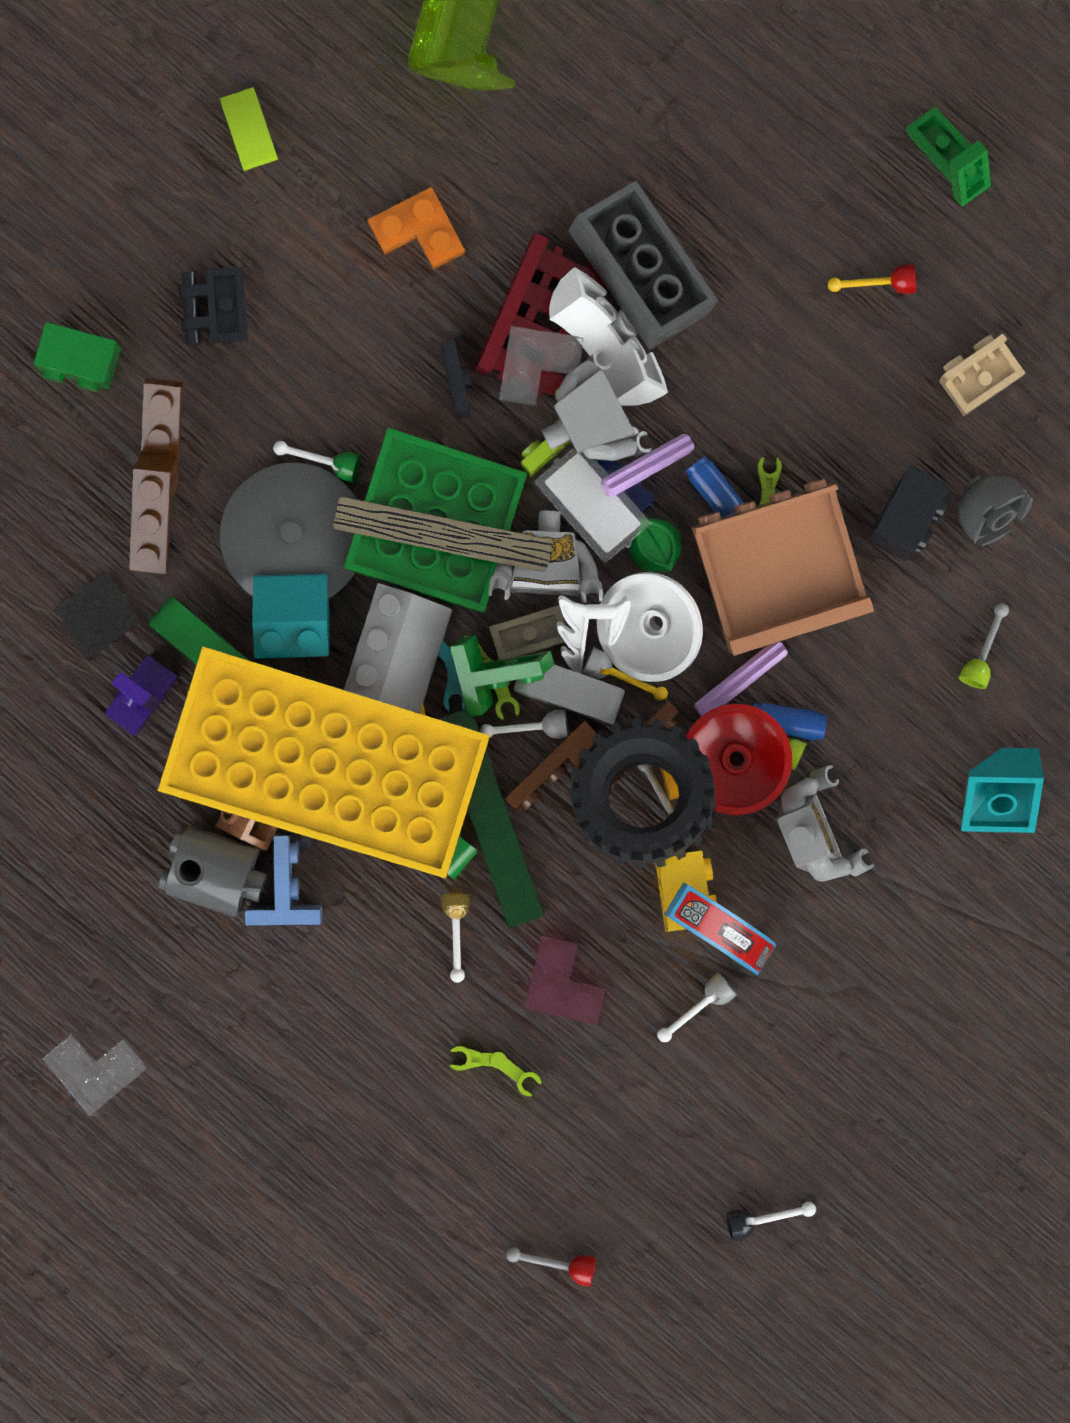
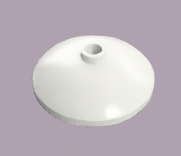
M651 572L632 574L615 583L604 595L600 605L616 604L624 596L629 597L631 604L623 630L613 646H609L607 641L609 619H597L599 641L604 652L609 655L611 662L630 677L647 682L668 680L687 669L696 658L703 637L700 611L690 593L675 580L662 574ZM655 616L662 619V627L656 625L654 621Z

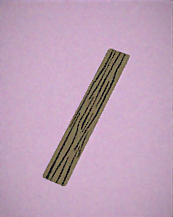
M345 497L339 498L333 524L336 530L541 572L547 570L552 547L550 539Z

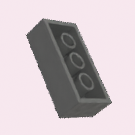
M636 180L578 214L568 232L649 350H652L707 316L718 302L716 296Z

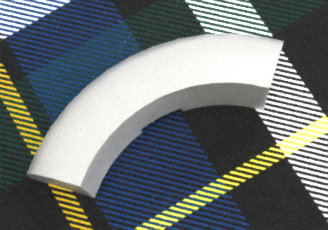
M573 268L559 281L552 294L549 306L550 320L570 333L589 356L596 350L602 351L596 359L602 366H606L609 363L612 364L604 374L620 405H641L652 402L668 393L664 377L653 352L646 355L644 348L636 337L637 331L622 309L617 312L603 297L607 291L587 274L577 268Z

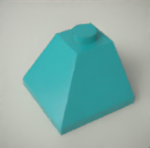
M1001 748L968 772L961 831L1035 833L1044 781L1039 748Z

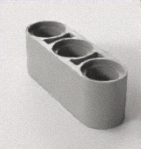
M557 665L552 666L544 674V678L539 681L525 684L522 682V679H517L513 688L514 692L566 709V711L607 725L614 724L625 694V690Z

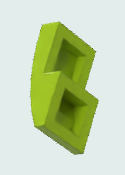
M254 87L219 98L243 170L246 171L278 160Z

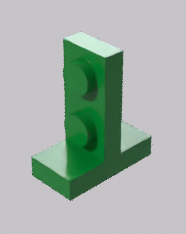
M936 106L906 127L907 135L952 183L953 198L962 207L991 186L988 150L979 140L971 145Z
M476 635L462 637L450 646L468 717L483 715L494 705L490 689L505 687L510 684V681L522 679V682L525 684L539 681L554 666L551 651L483 662Z

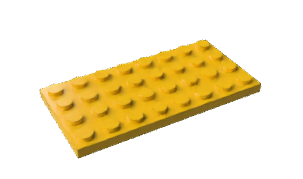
M202 647L158 791L446 878L490 735Z

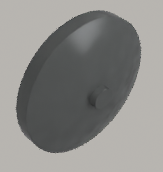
M304 463L273 465L256 472L246 479L229 499L220 525L222 555L235 581L253 597L254 575L327 573L329 600L341 593L357 574L343 569L354 533L336 530L333 524L339 498L345 497L357 500L352 491L332 473L320 467Z

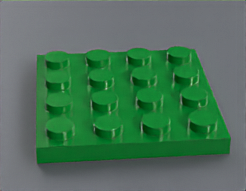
M387 428L364 501L510 531L527 473ZM354 533L343 569L484 613L489 599V582L495 573L497 562Z

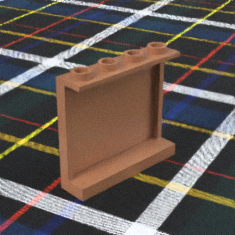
M825 479L812 481L804 484L805 491L791 495L790 490L780 491L769 495L770 502L756 506L755 501L745 502L733 507L735 513L723 517L720 516V512L710 513L698 518L700 524L691 526L728 651L733 656L874 612L871 599L866 596L837 498V484H826Z

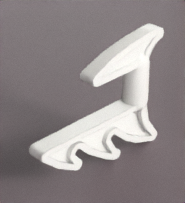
M563 595L558 597L562 615L572 627L565 626L561 621L557 622L558 632L570 648L562 646L561 654L567 665L574 672L582 673L589 619H609L607 641L609 646H613L620 636L628 617L631 604L628 596H624L620 602L613 605H584L572 602Z

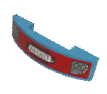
M684 882L664 913L665 916L717 948L757 976L776 946L774 941Z

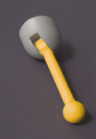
M595 647L592 648L581 674L594 679H601L610 674L652 693L658 701H663L668 696V691L665 687L659 686L656 688L612 668L609 655Z

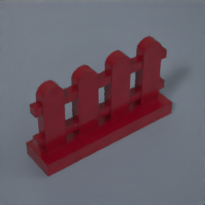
M535 233L527 245L473 371L487 376L491 373L492 369L500 372L498 380L506 383L508 377H511L533 387L531 395L540 398L542 393L554 395L563 382L561 375L552 371L557 359L562 362H569L578 353L576 343L567 338L568 332L560 326L558 333L533 322L537 311L550 316L549 306L553 291L547 288L551 279L554 278L560 281L570 270L577 268L594 279L604 289H606V286L590 262L587 267H584L563 257L564 249L558 246L554 247L553 252L546 249L549 239ZM536 270L543 273L539 284L531 282ZM521 303L529 306L524 318L517 315ZM507 336L514 339L510 350L502 348ZM523 344L548 355L543 366L518 355Z

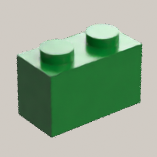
M45 322L34 365L39 371L43 372V378L63 383L64 378L78 381L77 386L85 390L98 392L99 387L110 390L121 347L115 340Z

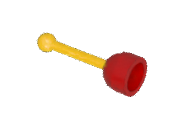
M901 265L892 272L890 277L842 281L834 277L828 281V288L832 292H837L841 288L891 284L901 294L916 293L915 265Z

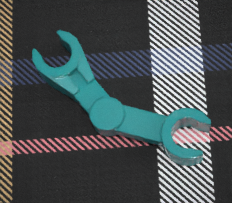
M442 640L438 655L445 663L448 676L443 700L444 707L450 711L449 699L453 695H460L463 700L462 709L464 710L466 706L451 649Z

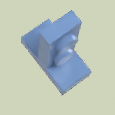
M276 832L274 835L275 905L248 906L245 910V925H320L322 921V905H293V900H299V878H292V863H298L299 848L298 841H292L291 832Z

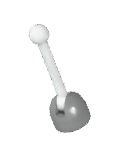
M566 709L552 710L546 714L542 722L497 727L484 724L480 728V733L490 735L489 738H491L493 734L542 729L551 738H567L569 736Z
M719 972L706 983L704 989L705 998L668 1028H661L658 1031L657 1037L661 1042L670 1041L672 1033L709 1003L723 1005L737 996L736 992Z

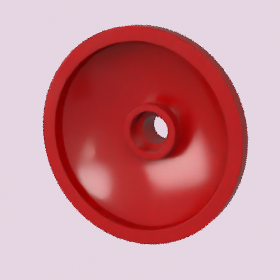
M745 704L719 706L702 715L692 725L686 735L687 739L690 740L693 737L699 743L700 751L703 755L706 754L709 760L716 797V809L713 810L729 815H744L759 811L771 804L781 794L789 780L792 768V750L789 739L781 725L771 715L757 707ZM736 751L741 752L744 756V762L738 766L733 765L730 761V755Z

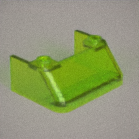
M424 0L408 58L409 69L423 77L478 91L514 88L516 81L499 73L496 59L488 54H484L499 0Z

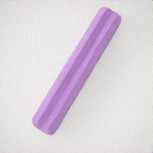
M681 434L604 477L601 481V488L608 497H614L690 454L695 448L694 443L689 435Z
M780 641L767 645L697 701L694 705L695 710L702 716L714 708L727 704L787 655L788 652Z

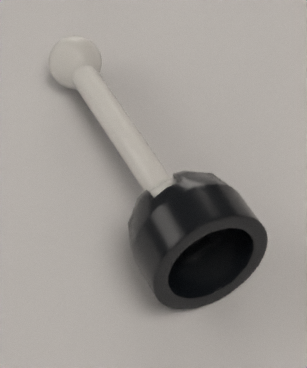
M805 1202L799 1208L759 1217H753L744 1210L726 1212V1222L732 1242L748 1238L753 1233L755 1225L802 1214L807 1217L813 1216L816 1212V1207L812 1202Z

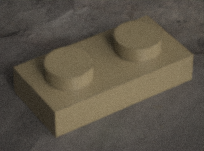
M558 605L490 626L489 629L499 660L528 655L564 644L565 641L557 629V622L561 621L565 625L560 606Z

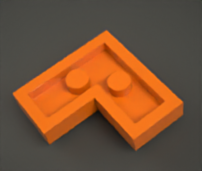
M432 187L367 219L384 255L416 238L433 270L465 254V249Z

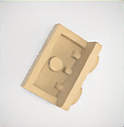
M991 334L973 346L976 351L965 360L959 355L943 367L946 373L942 375L939 382L963 416L1024 376L1025 371L1005 344L1008 339L1004 334H1001L996 339Z

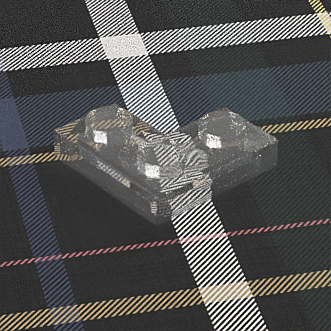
M511 326L500 401L536 406L542 370L567 374L580 365L584 337Z
M70 1035L42 1058L89 1116L94 1114L149 1068L126 1039H123L95 1062L76 1037Z

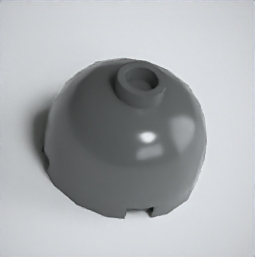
M991 474L982 478L977 476L965 485L957 514L959 523L975 544L977 542L980 546H985L1007 535L1011 529L1006 525L1012 522L1015 517L1021 522L1032 507L1033 498L1019 482L1007 475Z

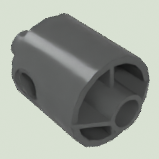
M191 825L187 828L182 827L180 833L176 832L172 840L169 853L175 856L169 868H164L158 888L165 890L166 895L238 918L247 898L258 902L262 895L267 874L256 870L261 849ZM191 860L198 863L201 871L196 870L192 866Z

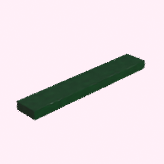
M467 709L438 719L479 732L475 717H468ZM485 750L468 805V812L507 924L511 928L543 917L544 914Z

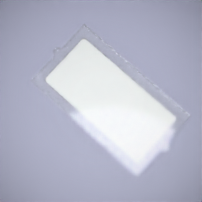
M575 448L570 450L561 459H554V465L534 481L538 488L604 563L609 561L625 546L631 547L632 540L651 525V522L623 491L614 497H608L601 488V481L604 477L608 476V473L595 459H589L583 452L577 453Z

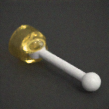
M470 893L441 894V907L443 913L452 919L454 969L450 973V978L454 982H461L465 977V973L461 969L460 919L469 912Z

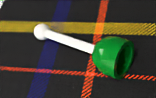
M278 441L273 446V450L277 455L290 454L331 465L334 474L344 481L354 483L358 476L361 465L360 454L341 452L334 458H329L289 447L284 441Z

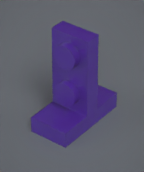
M147 655L131 678L121 672L116 676L111 684L119 689V691L115 695V700L104 714L136 736L179 677Z

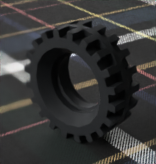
M640 718L632 719V726L620 728L618 722L610 725L612 732L605 737L597 733L592 737L594 745L588 751L582 748L578 755L580 760L578 768H572L571 772L573 784L572 788H570V798L576 820L586 841L590 840L596 852L601 856L606 853L612 857L615 864L621 866L624 861L632 862L635 869H644V863L656 862L657 868L666 866L665 859L676 856L678 860L686 856L685 849L691 844L697 847L701 843V834L705 828L710 829L712 811L716 809L715 785L710 763L706 754L703 755L700 751L699 743L693 737L690 740L683 735L682 728L676 725L672 730L665 728L662 720L654 719L652 725H642ZM648 764L661 767L673 777L678 786V801L670 816L655 826L643 828L627 825L617 818L610 807L609 801L611 787L617 777L633 766Z

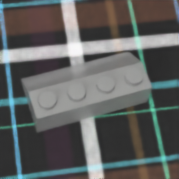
M377 583L344 690L419 713L429 687L452 609L413 593Z

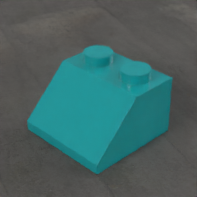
M327 573L253 576L252 626L255 659L329 656L331 634Z

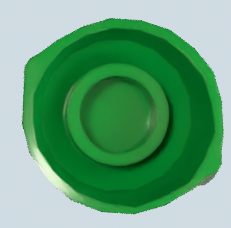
M639 518L638 521L641 525L630 534L628 540V552L631 560L639 568L647 572L664 573L672 571L683 549L679 531L667 520Z

